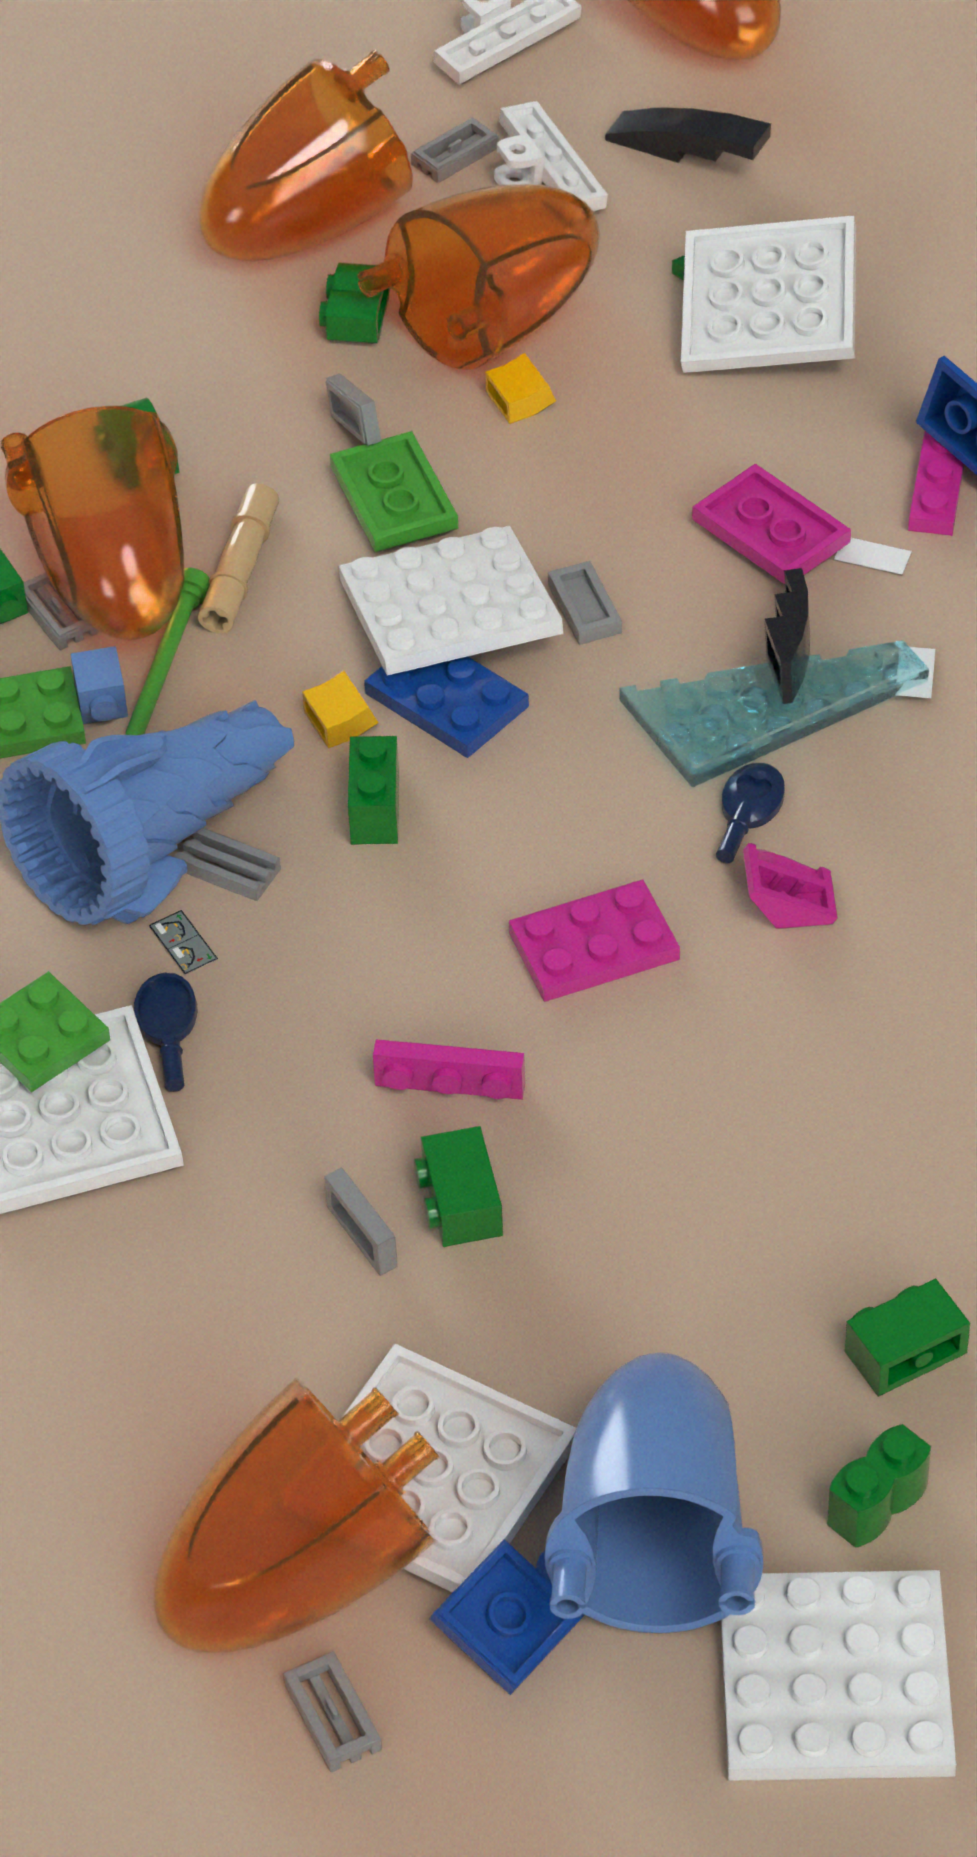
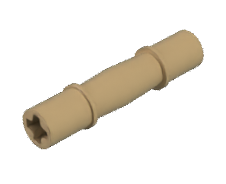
M252 484L246 488L237 514L231 521V534L222 551L217 571L211 575L208 581L210 585L199 611L198 620L205 629L211 632L226 633L230 631L240 605L247 596V582L256 565L261 545L269 537L270 525L279 503L278 494L267 485Z

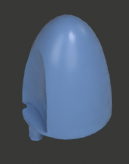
M659 1352L638 1356L611 1374L598 1388L585 1408L574 1435L568 1460L562 1512L551 1525L545 1545V1566L552 1583L550 1610L556 1616L571 1619L585 1614L594 1620L620 1629L645 1633H672L704 1627L726 1618L730 1614L745 1615L754 1609V1592L759 1585L763 1572V1547L756 1530L742 1527L734 1434L729 1404L712 1379L689 1360L678 1355Z

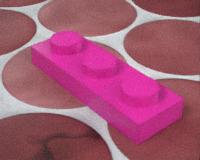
M924 431L909 515L908 531L953 536L964 464L926 431Z
M378 1039L375 1041L373 1051L375 1086L390 1087L396 1090L414 1089L435 1091L442 1094L457 1093L488 1096L493 1099L510 1098L523 1100L525 1089L524 1053Z

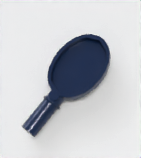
M751 763L736 770L726 782L722 792V811L728 823L726 832L716 852V857L719 861L723 863L733 862L744 835L748 833L749 828H757L768 823L782 807L785 795V782L782 774L775 767L766 763Z
M160 973L148 978L141 985L134 1001V1013L143 1036L150 1042L161 1045L159 1054L162 1057L165 1088L168 1091L175 1092L183 1089L185 1086L181 1056L183 1049L180 1046V1041L190 1034L195 1025L198 1013L197 1001L194 991L186 979L175 973Z

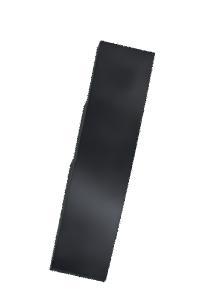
M657 107L627 110L621 113L607 131L605 141L679 163L686 153L716 162L723 151L754 160L771 137V123L730 113L695 108Z
M802 568L784 570L785 593L774 594L775 617L764 619L766 659L783 704L793 703L805 678L810 657L808 589Z

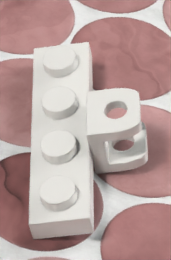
M462 0L463 6L470 13L461 18V29L465 34L434 50L433 62L460 85L581 18L582 6L575 0H526L511 8V0H490L488 2Z
M537 101L500 108L499 123L510 137L502 139L497 143V153L502 156L507 164L501 165L494 170V179L505 194L522 195L541 191L543 180L569 216L585 214L607 207L608 194ZM508 178H518L521 181L514 182L510 181Z

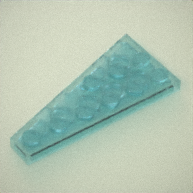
M902 640L849 649L847 656L822 660L819 654L810 656L805 678L793 703L783 704L768 663L709 672L705 680L679 684L678 678L661 680L660 687L637 691L636 685L619 687V700L693 788L895 697L898 693L927 682L929 668Z

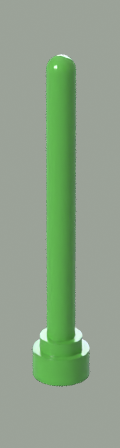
M187 567L179 570L172 586L176 603L127 726L126 735L145 734L191 612L204 601L210 585L208 582L210 578L199 569Z

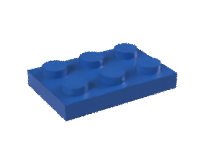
M468 656L388 676L383 666H381L364 680L365 694L466 758L474 754L529 707L528 693Z

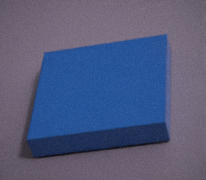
M504 1539L438 1607L429 1619L511 1695L585 1614L571 1619L561 1618L553 1614L550 1610L552 1583Z

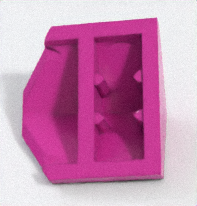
M748 843L745 846L743 853L749 897L776 929L833 924L837 920L832 877L829 869L820 866L815 870L788 857L777 855L767 850L756 849V845Z

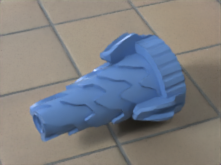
M253 700L227 713V710L215 712L171 731L161 730L142 735H110L100 737L91 741L86 750L76 743L68 744L66 741L51 743L11 763L2 773L3 778L0 780V823L6 846L11 852V858L22 873V877L27 885L34 890L35 895L42 903H46L51 911L63 916L65 920L72 923L76 921L80 925H87L89 923L96 925L106 919L113 918L124 924H130L139 917L151 914L177 886L182 875L187 873V864L184 860L168 856L169 853L178 849L176 844L205 827L206 820L233 807L231 799L248 791L249 788L264 780L269 772L276 768L274 763L294 747L292 730L282 726L269 710L259 707L257 701Z

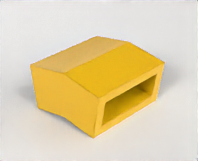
M525 352L505 365L485 371L486 392L509 424L534 416L556 402L549 385Z
M344 670L327 682L302 691L304 713L328 749L349 741L350 737L361 735L379 723Z

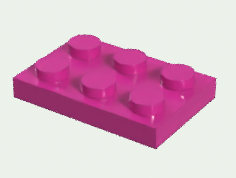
M756 463L692 507V520L783 584H785L784 570L802 568L805 575L851 542L850 528Z
M643 879L509 920V934L544 1002L680 960V946Z

